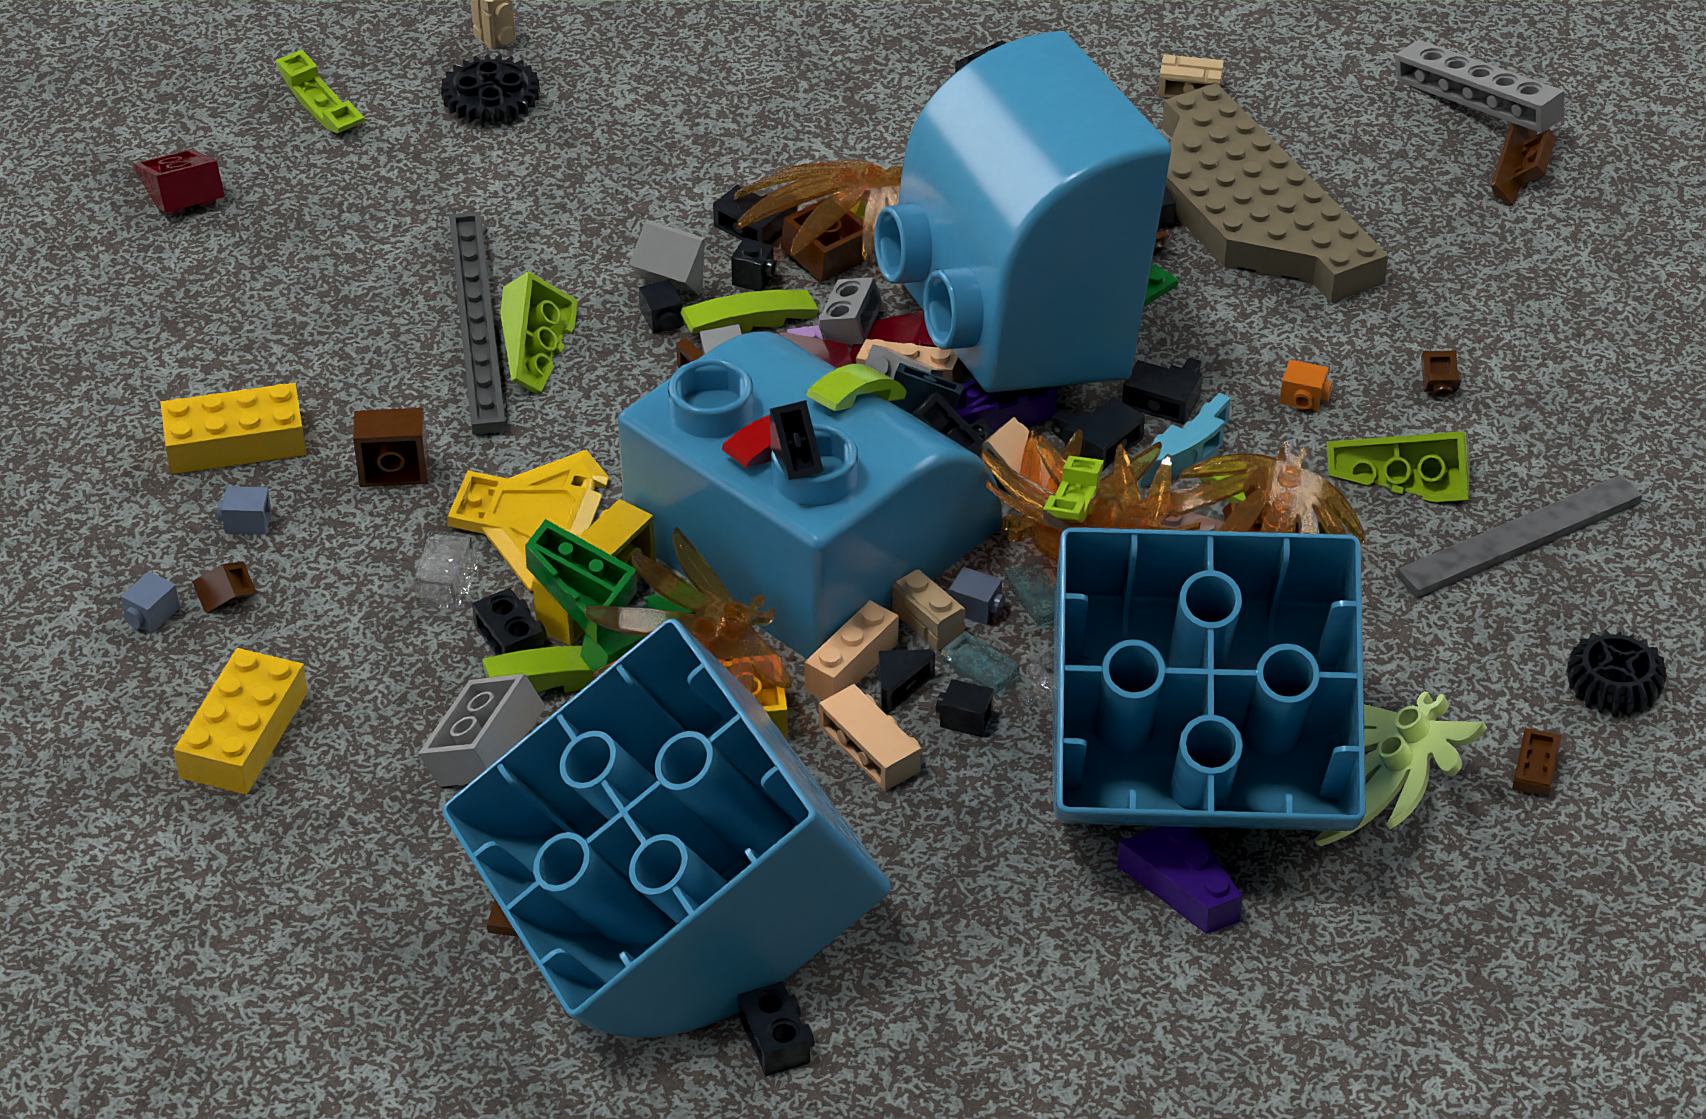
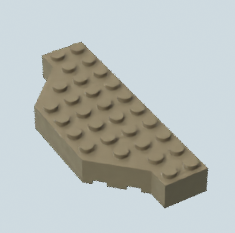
M1217 83L1164 100L1162 129L1172 138L1166 186L1176 202L1175 216L1225 268L1237 270L1238 267L1256 270V274L1277 278H1282V275L1300 278V282L1313 284L1331 303L1385 283L1388 254Z

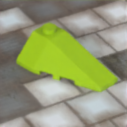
M529 271L503 287L500 315L511 381L533 393H541L554 368L551 361L554 354L562 353L565 345L561 341L564 335H570L575 327L578 300Z
M1464 431L1327 441L1329 476L1364 485L1378 484L1392 488V492L1403 494L1405 491L1421 495L1423 500L1431 502L1469 500L1468 433Z

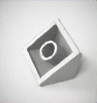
M647 220L628 265L643 278L655 282L670 280L674 288L700 295L703 289L705 238Z

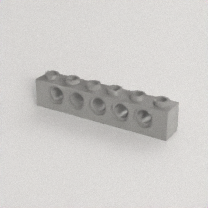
M1419 39L1395 54L1396 79L1409 86L1539 133L1544 132L1564 118V90Z

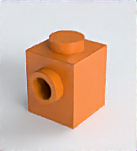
M1289 359L1282 379L1280 404L1319 412L1322 401H1329L1332 382L1327 381L1329 367Z

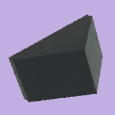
M804 400L771 408V449L787 481L824 472L807 401Z
M931 649L879 651L881 710L886 715L935 676L934 651Z

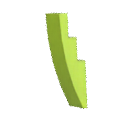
M766 290L745 292L707 300L682 308L681 315L691 333L700 334V331L739 324L741 334H746L752 331L753 326L782 327L786 318H816L819 309L808 290Z
M554 646L522 650L482 659L483 670L487 678L525 674L536 692L562 686L564 692L568 693L585 688L597 678L580 657L582 646Z

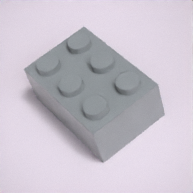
M525 674L469 680L418 755L440 787L469 784L527 736L529 731L537 724V719L546 706Z

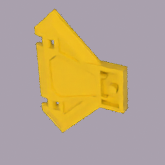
M587 449L508 479L468 470L447 516V526L485 534L527 590L531 592L533 591L532 580L535 576L526 568L525 544L545 519L577 537L583 530L588 529L592 525L602 500V494L595 492L594 489L595 487L606 488L609 476Z

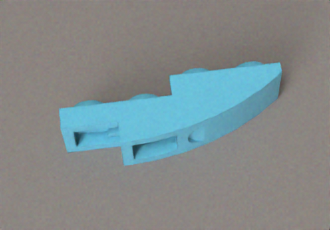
M1218 393L1210 403L1206 402L1202 406L1199 414L1192 421H1188L1183 429L1172 424L1163 434L1157 435L1152 446L1145 453H1140L1134 462V485L1141 488L1171 479L1197 466L1223 445L1224 425L1229 421L1231 398Z

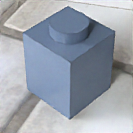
M226 487L224 500H219L217 505L218 521H223L225 533L267 534L272 511L268 487Z
M966 567L961 569L949 588V595L965 608V618L984 625H988L994 614L1000 615L1005 604V595H1002V579Z
M150 571L121 595L124 618L127 623L134 628L141 627L151 633L180 609L176 584Z

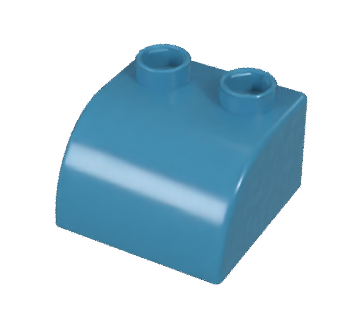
M1065 31L1036 34L1001 45L974 59L950 77L931 97L916 120L905 151L898 205L884 207L877 217L874 242L879 269L884 278L891 284L903 283L924 311L926 327L933 343L942 350L953 349L986 392L994 393L1129 379L1132 374L1171 157V146L1162 134Z
M766 331L750 332L731 338L713 348L699 359L681 366L670 379L619 414L618 429L623 501L653 515L655 556L808 659L869 600L892 612V600L894 599L892 597V585L895 581L916 569L922 571L933 580L999 530L1002 526L1001 498L996 480L982 459L872 392L857 395L852 408L833 411L807 397L808 389L815 382L837 368L784 336ZM806 400L824 472L787 481L773 451H771L770 462L745 468L721 449L723 443L739 430L762 417L770 415L771 408Z
M1067 528L1064 530L1060 538L1054 598L1052 785L1053 807L1057 820L1069 824L1351 831L1356 829L1362 822L1366 812L1361 545L1358 538L1353 535L1107 528Z
M676 619L664 621L452 797L443 807L444 818L565 1012L583 1025L617 1036L633 1038L671 1036L709 1026L738 1013V994L777 982H783L884 899L891 889L888 878L755 696Z

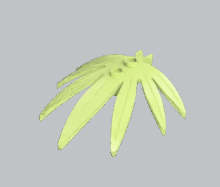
M1425 691L1417 699L1418 707L1407 706L1398 713L1364 704L1365 752L1376 749L1365 755V782L1368 781L1365 785V816L1360 825L1354 830L1322 831L1314 839L1317 845L1323 846L1337 841L1366 825L1389 805L1404 785L1393 813L1386 823L1389 829L1397 826L1413 812L1425 793L1429 779L1430 759L1435 758L1436 763L1445 775L1455 776L1462 767V759L1450 743L1462 746L1476 741L1487 729L1484 721H1435L1438 717L1445 714L1449 703L1443 694H1439L1436 701L1433 702L1429 693Z

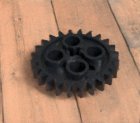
M486 54L484 60L474 56V62L470 63L462 60L463 67L454 65L453 72H446V78L442 79L441 96L444 107H448L450 114L456 113L457 119L467 116V123H471L475 119H479V125H482L486 120H490L491 124L495 125L497 119L507 123V117L511 116L514 119H519L518 112L528 114V107H535V100H539L540 86L537 72H532L531 65L524 66L523 60L514 63L512 56L506 60H502L501 54L495 59H491L489 54Z

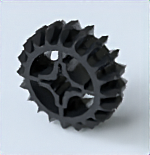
M1604 630L1601 636L1591 633L1588 639H1580L1577 647H1574L1570 653L1566 670L1569 688L1574 689L1575 698H1584L1586 707L1594 703L1597 704L1599 713L1604 708H1609L1613 717L1618 710H1623L1629 716L1633 708L1642 713L1646 706L1653 707L1654 703L1663 693L1667 677L1664 657L1659 656L1658 648L1649 647L1647 639L1636 640L1634 633L1630 636L1622 635L1620 630L1616 634H1610L1607 630Z

